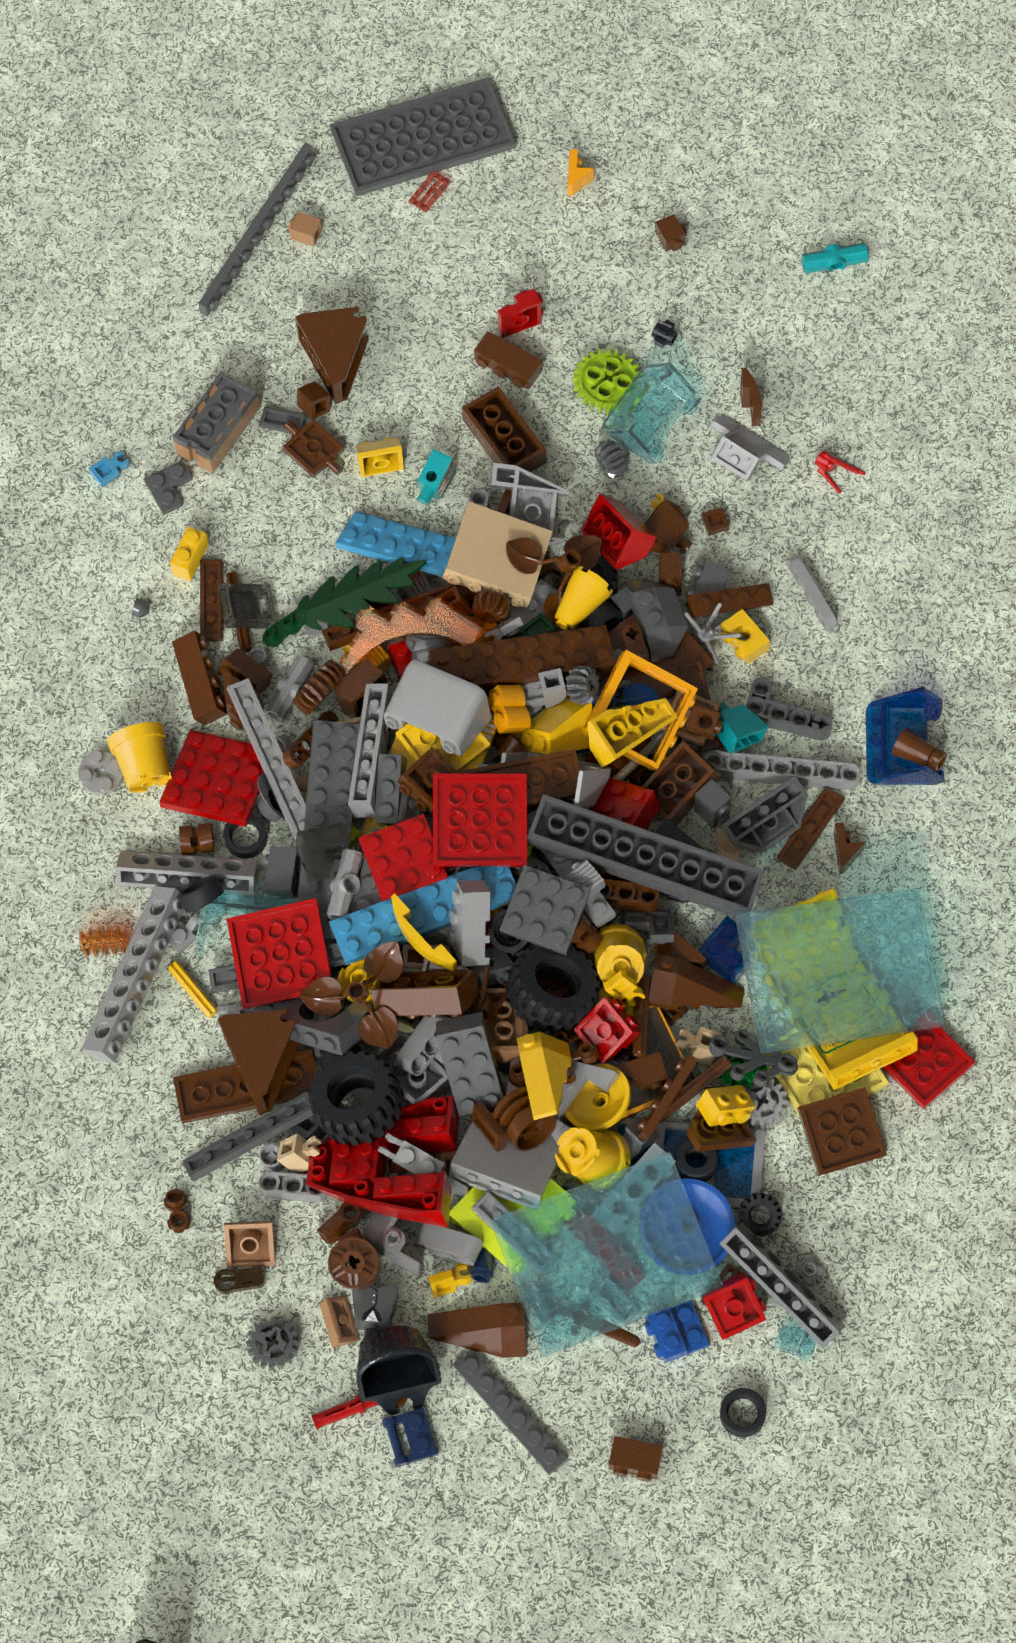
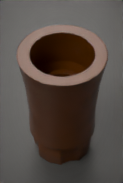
M908 727L900 733L893 747V756L906 759L937 772L941 770L947 759L946 752L920 737Z

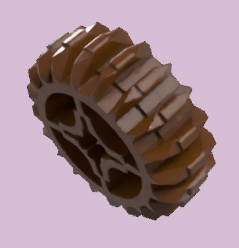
M333 660L325 662L293 699V704L297 706L296 708L306 715L311 714L332 692L336 684L344 678L345 671L342 669V666Z

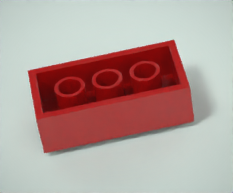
M610 777L595 806H590L589 810L647 830L661 806L653 790ZM570 799L561 800L574 805Z

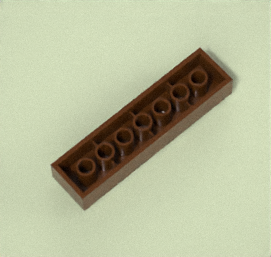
M606 625L429 650L427 665L479 686L486 695H489V691L497 685H524L539 681L538 673L561 668L564 684H567L566 677L569 676V670L584 665L594 668L596 675H599L598 679L609 678L616 664Z

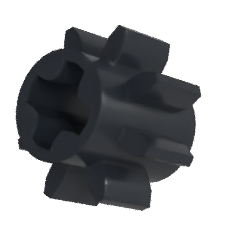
M668 320L662 323L658 322L651 334L655 339L654 344L661 348L666 345L672 346L678 336V331L674 329L676 324Z

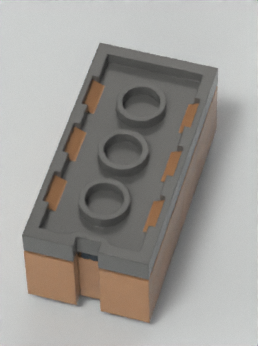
M221 371L174 434L173 441L176 454L190 462L195 459L198 466L214 473L259 411L258 390Z

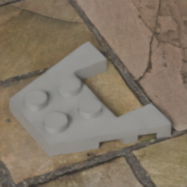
M577 1061L572 1062L571 1067L568 1068L573 1069L576 1080L571 1084L564 1083L562 1088L563 1096L558 1114L554 1115L557 1123L551 1134L556 1143L564 1132L571 1129L562 1123L560 1119L587 1081L608 1092L619 1077V1074L613 1070Z

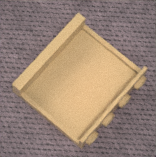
M468 501L442 579L454 585L465 586L473 592H479L483 589L491 591L493 589L494 592L506 595L513 606L527 608L542 565L537 564V570L533 574H523L517 571L508 560L506 543L518 538H530L536 541L541 548L542 556L539 560H544L553 531Z

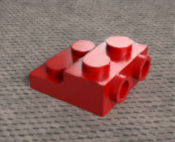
M535 289L521 291L518 295L514 296L513 305H506L498 310V330L501 338L542 324L541 316L544 313L541 307L543 299L540 292H536Z
M604 997L574 1029L584 1043L589 1042L596 1046L599 1052L598 1060L601 1064H607L622 1048H627L641 1033L638 1028L640 1025L639 1021L634 1016L626 1014L623 1010L625 1008L624 1003L616 997Z
M744 1272L722 1282V1286L702 1295L722 1340L766 1320L763 1313L767 1311L762 1298L757 1299L754 1293L757 1290L756 1284L752 1276L747 1278Z

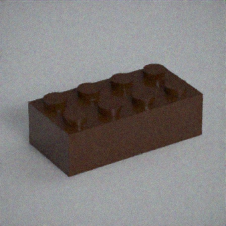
M499 386L462 407L463 422L494 463L516 465L529 472L547 463L546 449Z
M475 970L402 972L396 981L391 983L380 982L371 989L375 1011L381 1007H386L396 1017L406 1016L407 1018H415L420 1015H428L430 1018L441 1015L458 1017L463 1015L480 997Z

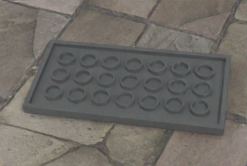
M489 77L330 124V131L355 196L516 148L515 140Z

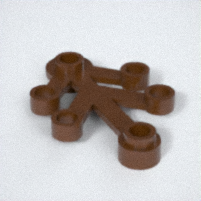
M559 1031L554 1034V1038H563L562 1041L569 1043L565 1032ZM589 1042L581 1044L579 1050L570 1052L572 1062L581 1059L585 1064H592L599 1057L596 1046ZM521 1062L516 1063L510 1068L508 1076L513 1083L524 1085L526 1083ZM568 1068L567 1075H571L567 1078L565 1084H571L576 1080V1075L572 1068Z

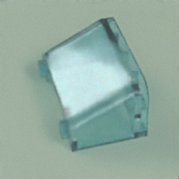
M671 362L650 364L638 373L603 422L602 428L609 436L648 464H655L663 458L664 448L660 443L679 416L694 413L702 398Z

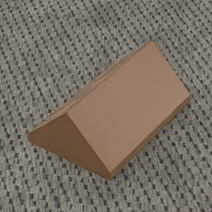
M507 988L487 989L486 996L490 997L494 1005H496ZM508 998L500 1007L498 1016H492L489 1021H485L495 1058L503 1064L520 1056L517 1038L528 1034L527 1021L523 1018L520 1019L516 1015L517 1011L511 1008L509 1004L510 999Z

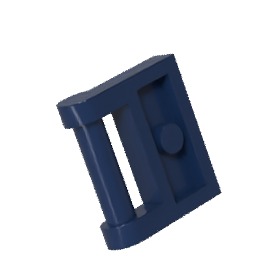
M424 1408L397 1416H390L382 1420L383 1428L387 1429L395 1456L393 1461L396 1468L438 1455ZM402 1423L412 1453L409 1455H404L396 1425Z

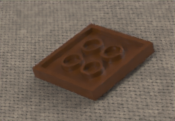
M866 1087L797 1107L818 1176L887 1156Z

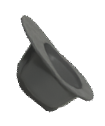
M265 773L260 774L257 779L260 792L257 797L259 811L266 819L272 822H277L280 819L285 820Z

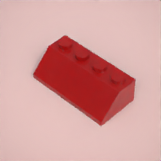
M601 493L598 495L580 530L583 535L602 538L600 553L618 570L647 557L657 538L622 501Z

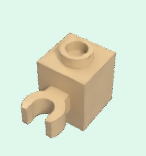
M700 1026L694 1036L690 1031L681 1029L678 1036L685 1038L686 1041L678 1039L676 1047L680 1049L690 1048L689 1055L691 1054L697 1058V1062L710 1066L716 1056L710 1053L709 1043L713 1036L722 1035V1033Z
M297 1133L280 1141L277 1161L295 1174L302 1173L308 1170L309 1157H315L320 1154V1150L316 1146L321 1144L322 1141L316 1136L306 1140Z

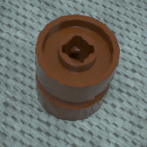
M212 823L198 824L197 828H194L193 825L179 826L182 855L195 854L197 850L201 853L214 852ZM197 836L198 842H192V837Z
M582 914L571 945L574 946L576 951L579 952L581 950L584 954L588 955L600 945L602 934Z

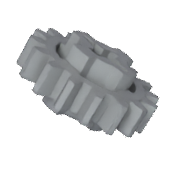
M771 1079L764 1087H759L753 1082L752 1087L749 1088L746 1084V1092L756 1106L746 1123L751 1121L753 1128L760 1124L762 1129H765L766 1124L774 1128L773 1122L775 1120L781 1123L780 1115H787V1110L784 1107H789V1101L785 1100L788 1095L786 1091L782 1092V1084L780 1083L775 1086L774 1079ZM774 1093H775V1094L778 1096V1098H779V1104L776 1103L775 1100H773V1097H774L773 1094H774Z

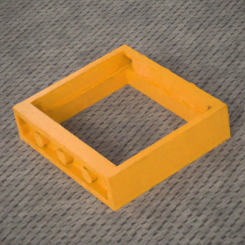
M625 650L621 652L581 733L589 737L588 722L607 709L628 665L635 667L684 694L675 711L678 718L669 723L651 760L633 750L623 754V756L654 771L668 758L665 754L669 747L672 748L678 738L675 734L679 727L682 728L688 718L685 714L688 708H692L697 698L695 694L698 688Z

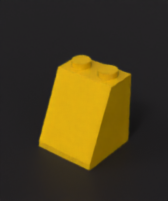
M565 697L559 704L541 711L531 719V727L522 733L521 742L526 746L524 750L546 755L572 749L581 750L589 748V737L582 734L581 731L592 712V703L580 705L571 702L569 697Z

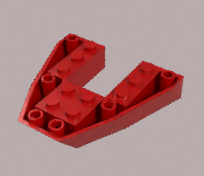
M433 1097L403 1107V1109H400L402 1114L399 1120L394 1121V1127L391 1130L387 1129L384 1132L385 1135L381 1138L376 1137L373 1139V1142L367 1144L364 1141L360 1145H352L351 1142L345 1145L339 1143L338 1140L334 1141L331 1138H327L316 1146L320 1150V1154L315 1157H309L306 1185L336 1200L379 1215L448 1228L452 1188L446 1173L435 1172L385 1177L387 1156L380 1153L378 1149L380 1146L385 1147L395 1155L397 1154L401 1146L393 1144L385 1138L387 1133L401 1141H407L426 1153L456 1151L460 1116L454 1097Z

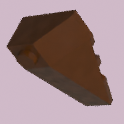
M524 1302L500 1303L427 1314L429 1339L455 1346L458 1345L501 1358L527 1357Z

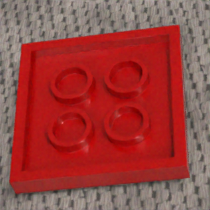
M424 814L358 838L381 901L390 899L394 893L400 896L448 878L444 867H433V836Z
M927 1013L907 1029L908 1033L913 1031L918 1038L917 1051L882 1067L923 1110L976 1063Z

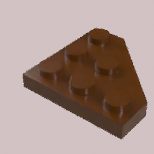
M725 1086L706 1087V1088L704 1089V1091H705L706 1089H710V1088H719V1087H725ZM697 1107L686 1132L697 1152L751 1147L757 1141L746 1122L741 1124L732 1123L724 1126H709Z

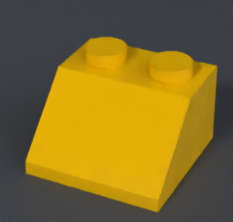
M388 437L375 442L366 441L355 445L361 477L404 470L402 447L398 437Z

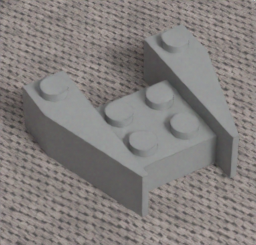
M492 464L489 487L512 490L509 516L553 531L557 496L567 497L570 491L516 465ZM551 535L548 547L562 544L564 539L555 538Z

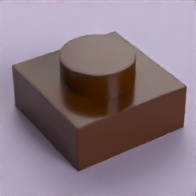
M722 507L701 513V519L708 536L729 530L730 525Z

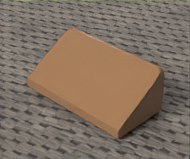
M347 1296L325 1298L319 1305L332 1348L360 1341Z

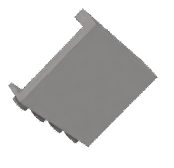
M490 1109L489 1112L493 1115L494 1109ZM471 1122L451 1161L449 1177L538 1211L543 1193L557 1167L555 1153H558L559 1146L552 1135H550L538 1147L521 1152L506 1137L505 1148L497 1152L474 1123Z

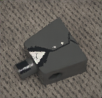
M371 1285L364 1290H352L355 1328L357 1330H364V1337L376 1330L392 1325L399 1299L398 1287Z

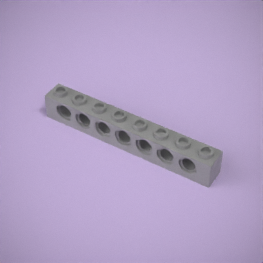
M155 886L81 1048L93 1059L115 1063L183 913L184 908L178 899L180 892L176 888Z

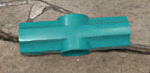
M864 243L841 247L840 244H832L825 247L823 251L802 254L801 256L805 274L828 270L829 272H833L836 269L844 270L846 266L865 263L869 259L867 246Z

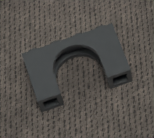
M301 998L279 1002L269 1010L287 1009L288 1014L282 1016L281 1021L293 1020L295 1022V1027L289 1040L343 1056L362 1039L359 1033V1023L364 1016L370 1015L362 1003L353 1002L334 1018L325 1021H309L314 1017L315 1012L310 1010Z

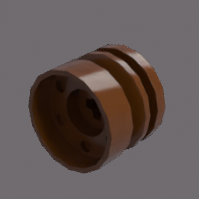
M527 1087L518 1088L507 1094L493 1111V1117L506 1131L508 1140L521 1152L532 1150L541 1145L552 1134L557 1123L554 1115L534 1120Z
M358 1237L344 1238L337 1242L330 1250L328 1270L332 1278L344 1288L364 1290L373 1285L379 1278L382 1269L381 1257L377 1249L365 1239ZM351 1257L360 1260V1263L356 1264V1269L348 1266V1263L351 1262Z

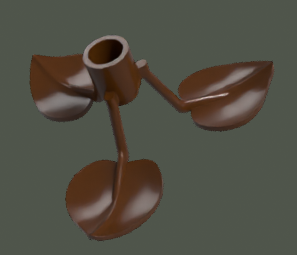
M590 535L574 536L565 543V553L562 556L557 555L546 560H539L542 556L541 548L536 541L530 538H518L506 543L508 560L517 571L523 574H533L537 570V564L543 565L556 561L559 570L566 573L557 591V595H549L543 604L544 613L553 624L557 625L555 614L563 597L562 590L572 574V570L577 566H582V570L588 571L597 565L602 538Z
M397 942L384 943L369 952L364 960L363 968L367 974L373 977L362 982H351L343 995H341L342 986L337 980L331 977H322L302 991L300 998L310 1010L326 1017L339 1013L342 1007L340 1000H344L348 996L355 1002H362L370 1015L364 1016L359 1023L360 1036L366 1043L384 1049L391 1048L398 1034L397 1018L386 1007H381L375 1012L366 1001L369 996V990L366 986L377 978L382 983H391L400 977L403 971V959Z

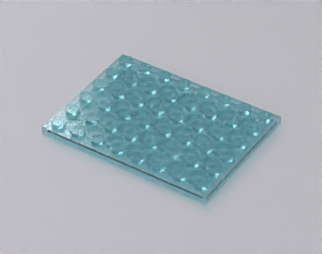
M919 888L735 915L761 1054L944 1027L946 1025Z
M670 1152L490 1220L542 1358L701 1297L703 1294L723 1285Z

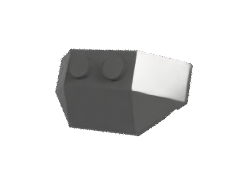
M646 578L623 584L637 625L643 632L651 663L673 658L688 629V624L675 589Z
M794 776L726 821L721 827L733 845L764 853L801 828L808 794L796 776Z

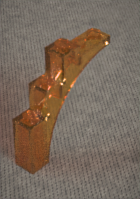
M440 597L436 598L435 601L432 599L429 601L424 609L427 612L426 615L406 602L401 603L400 606L398 604L394 606L390 613L392 619L369 606L365 610L361 609L355 620L358 622L355 628L362 633L358 632L351 642L354 645L350 653L345 652L339 663L342 664L341 668L347 675L354 669L361 658L374 647L386 640L408 634H437L454 639L464 645L474 644L485 626Z

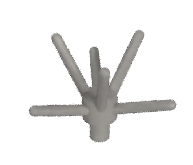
M721 603L717 604L706 626L702 629L688 612L684 613L697 630L696 637L700 644H706L716 664H719L720 661L710 641L713 639L741 637V633L715 634L721 628V623L713 628L710 627L722 606Z

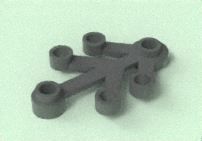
M738 1030L734 1040L738 1045H745L748 1050L730 1046L728 1039L722 1035L713 1036L709 1043V1050L713 1056L720 1057L727 1054L749 1060L741 1065L736 1064L732 1067L730 1076L737 1081L742 1080L745 1073L763 1065L771 1066V1068L755 1073L753 1082L759 1087H764L769 1079L779 1074L793 1076L798 1070L797 1059L791 1054H782L768 1036H761L756 1044L751 1039L748 1031ZM764 1052H769L772 1057L766 1056Z

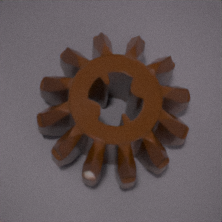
M483 589L477 592L474 598L472 612L477 618H481L482 621H488L490 624L492 622L500 624V622H505L509 615L511 601L508 600L506 595H501L500 592H494L493 589L491 591Z

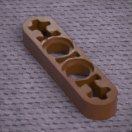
M326 711L315 719L331 722L339 721L337 715L332 711ZM314 721L283 753V761L289 768L296 769L310 757ZM302 741L308 744L309 750L304 748ZM297 752L299 755L294 759L293 756Z

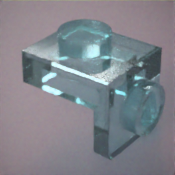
M782 1325L773 1347L781 1352L797 1355L802 1361L808 1362L815 1350L816 1341L805 1330Z

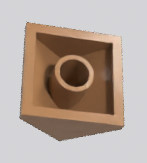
M272 1221L224 1223L227 1268L258 1267V1265L275 1266V1229Z

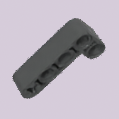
M759 677L753 681L746 707L749 710L759 709L760 712L754 714L765 722L769 728L820 741L830 737L832 719L828 715L770 700L772 694L771 681L765 677ZM764 689L767 692L759 693L757 690ZM780 714L783 717L778 719L774 718L773 715ZM796 720H802V721H804L805 723H804V724H797L795 721H796Z

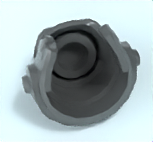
M407 634L405 640L407 648L412 651V660H418L427 664L429 650L453 647L452 640L447 635Z

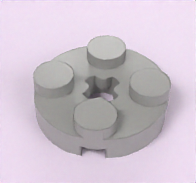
M94 750L82 760L78 769L79 781L83 788L94 795H105V793L115 791L121 785L124 778L116 756L106 751ZM102 768L105 769L107 775H102L98 778L96 771Z

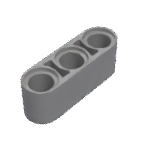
M425 1015L398 1052L395 1059L397 1068L415 1076L422 1074L440 1050L436 1038V1021L450 1018L445 1015L434 1018Z
M268 1171L259 1178L260 1191L267 1198L318 1203L328 1197V1195L322 1192H312L313 1188L306 1185V1174ZM273 1181L276 1183V1186L272 1189L264 1187L267 1182ZM296 1183L300 1185L296 1191L288 1190L291 1184Z
M423 1223L413 1245L417 1249L421 1247L428 1250L429 1254L473 1266L484 1243L477 1237Z

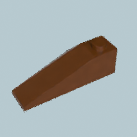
M656 954L649 990V1006L669 1010H678V1006H691V1009H699L702 1005H711L713 1008H742L745 989L681 958Z

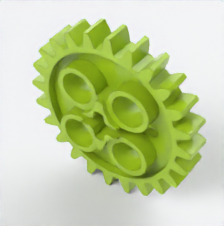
M599 348L597 355L590 351L589 358L583 356L582 362L578 361L577 367L574 369L572 383L575 385L573 391H579L577 399L584 398L582 405L589 403V410L596 407L598 414H600L602 409L605 410L606 415H609L610 410L618 414L619 408L625 412L627 406L632 408L634 401H638L639 394L642 391L643 380L640 379L642 372L637 371L639 365H632L633 358L626 360V353L619 356L617 349L613 354L610 353L609 348L606 349V353H602ZM607 367H613L615 370H610ZM618 384H625L627 387H621ZM600 393H606L608 396H603Z

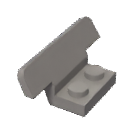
M720 416L713 421L711 426L723 433L724 436L711 459L744 480H750L760 461L766 460L781 471L788 464L790 458L786 453L730 418Z

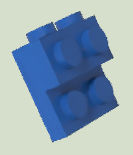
M692 1301L671 1309L666 1307L646 1316L645 1330L649 1337L653 1335L656 1342L653 1345L655 1354L658 1359L662 1357L664 1364L710 1346Z

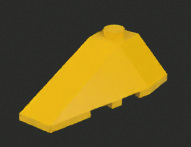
M542 1032L518 1037V1050L534 1120L558 1114L563 1096L562 1088L564 1083L567 1082L568 1067H571L572 1064L569 1044Z

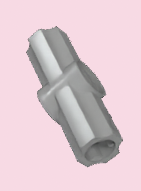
M297 656L286 676L283 675L276 686L275 695L265 710L270 718L282 722L293 705V699L304 687L314 669V664L309 659Z
M344 849L342 852L337 876L330 882L332 896L327 915L332 920L349 914L353 895L360 889L358 875L363 859L361 852Z

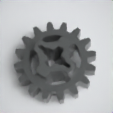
M272 1317L271 1322L268 1323L263 1318V1325L259 1326L255 1323L256 1331L248 1332L249 1337L252 1339L246 1341L247 1346L252 1347L247 1350L249 1356L255 1355L252 1359L254 1364L261 1361L260 1366L262 1369L266 1365H270L271 1371H274L275 1365H279L283 1369V1362L286 1361L291 1364L290 1356H297L298 1354L294 1349L300 1346L299 1341L294 1340L298 1337L297 1331L291 1332L293 1325L290 1323L285 1326V1319L283 1318L279 1323L276 1322L275 1317ZM283 1333L289 1338V1344L282 1340ZM276 1339L277 1345L273 1344L272 1347H269L268 1341L273 1342ZM257 1343L264 1347L262 1354L257 1349ZM282 1354L277 1358H273L275 1355Z

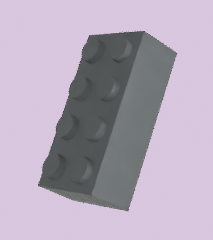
M483 1012L436 1021V1038L459 1116L472 1114L474 1104L480 1101L488 1110L495 1109L497 1104L505 1097V1090Z

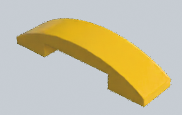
M394 893L391 899L395 919L402 934L411 946L432 963L452 971L457 969L456 960L442 944L433 949L408 922L411 918L410 909Z

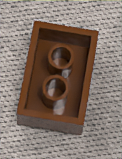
M682 741L642 787L654 791L661 806L658 812L666 820L669 819L677 826L695 806V793L711 779L717 782L722 774L692 745Z

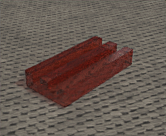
M433 171L409 199V203L427 213L451 184V181ZM434 178H437L438 180L434 183V185L430 187L427 193L424 195V197L420 201H418L417 199L419 198V196L424 192V190L429 186V184L434 180ZM443 182L442 185H441V186L437 189V191L433 194V196H432V197L428 200V202L424 205V203L426 202V200H427V199L431 196V194L436 190V188L440 185V183Z

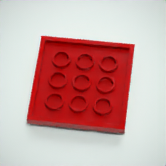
M189 730L172 770V779L168 780L159 801L160 807L247 827L257 802V797L260 794L257 779L260 774L264 773L252 744Z
M433 774V867L527 866V774Z
M317 898L226 919L243 1010L300 998V993L317 979L322 977L333 978Z

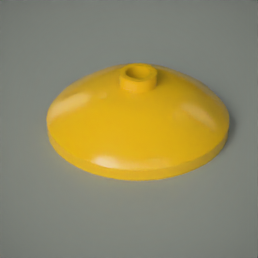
M593 1064V1066L613 1070L619 1074V1077L608 1092L587 1081L565 1112V1115L579 1129L602 1131L616 1124L627 1111L631 1100V1087L626 1076L618 1068L609 1064Z

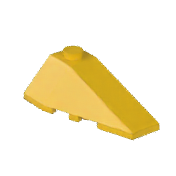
M666 698L634 706H624L614 710H605L588 722L589 749L600 766L604 767L677 719L678 716Z

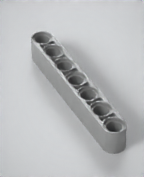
M709 751L704 755V758L710 763L718 764L715 768L722 774L721 779L783 784L796 776L802 786L853 790L859 785L861 775L860 768L856 764L735 752L730 754L724 751ZM737 764L741 768L733 769L731 765ZM759 766L764 770L756 771L753 768ZM782 768L787 772L779 773L776 770ZM804 770L809 772V774L801 775L799 772ZM830 773L832 776L824 777L822 774ZM846 775H853L855 778H854V779H847V778H845V776H846Z

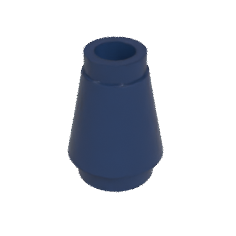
M482 1247L470 1271L473 1280L480 1283H489L490 1279L494 1277L495 1257L484 1247Z

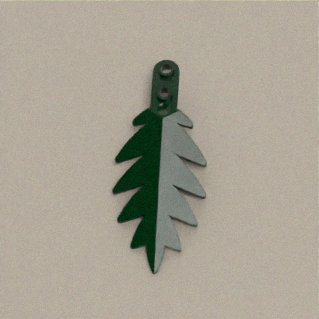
M401 557L382 571L383 562L381 559H378L359 579L360 568L356 565L341 579L336 587V578L331 576L315 592L311 599L308 595H305L299 602L296 610L267 628L262 636V641L267 646L277 647L283 642L284 638L298 633L304 625L315 630H321L322 627L317 621L353 628L355 624L346 616L347 613L377 618L380 615L365 600L384 604H398L400 601L387 588L415 586V583L409 576L419 571L427 562L425 560H418L404 564V559Z

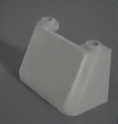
M412 660L405 668L384 713L385 724L390 728L401 729L405 722L439 736L442 748L446 752L454 753L461 757L491 719L487 695L483 689L418 660Z

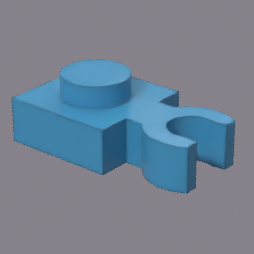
M122 451L115 453L112 460H109L106 456L89 467V472L101 487L119 477V469L124 470L130 466L128 459L123 462L119 461L124 457Z

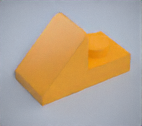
M570 149L568 196L574 195L594 179V168H582V158H578V149Z

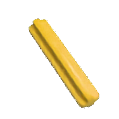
M174 961L169 965V972L206 1017L211 1018L218 1012L216 1006L178 961Z

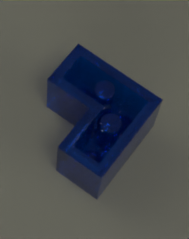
M726 916L700 946L698 951L707 958L706 965L734 984L749 969V959L736 950L745 939V929Z

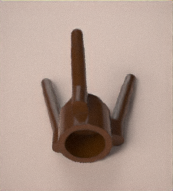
M488 965L484 969L480 999L474 1002L473 1013L483 1012L485 1021H489L492 1016H498L499 1009L507 998L505 990L497 1004L494 1005L493 1000L486 996L489 976Z

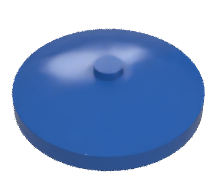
M688 1178L670 1181L656 1189L645 1202L639 1219L640 1240L650 1259L662 1269L683 1276L702 1274L717 1266L728 1254L720 1243L736 1227L734 1213L724 1195L706 1182Z

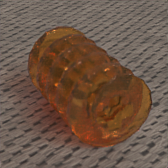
M107 926L105 933H103L101 927H98L96 934L93 933L92 928L88 929L87 934H84L82 928H79L81 952L83 951L85 957H89L92 950L94 956H99L101 949L105 956L108 955L111 949L113 955H117L120 948L122 954H124L128 947L127 927L125 926L124 932H122L120 927L116 926L115 932H112L110 926Z

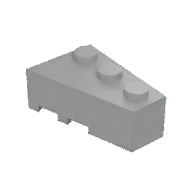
M484 880L456 881V890L452 892L454 906L453 911H450L451 931L447 933L448 944L452 946L462 966L489 965V957L485 954V943H490V935H485L486 921H490V890Z

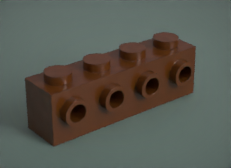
M194 630L172 641L194 720L206 725L228 715L225 707L226 700L220 690L221 681L214 669L216 664L210 655V643L207 637Z

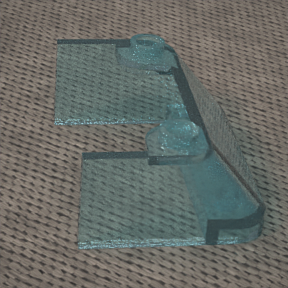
M223 893L216 900L201 908L195 943L198 955L204 956L208 925L218 924L224 915L240 916L296 903V901L288 897Z

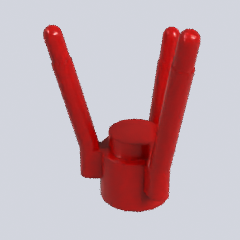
M826 450L820 452L815 460V465L819 467L817 472L839 494L842 491L827 474V471L832 472L839 465L855 474H866L859 468L836 458Z

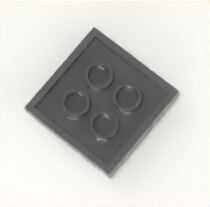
M524 865L500 927V932L567 955L591 888Z

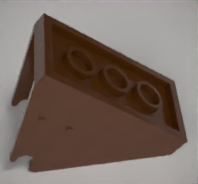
M359 307L302 313L295 317L298 340L335 404L348 399L369 341L368 336L361 337L367 323L366 316L359 318L353 316L356 312H359Z
M287 1009L231 1014L218 1018L223 1037L259 1116L273 1110L300 1044L299 1042L289 1040L294 1030L295 1022L293 1020L281 1021V1017L288 1014Z

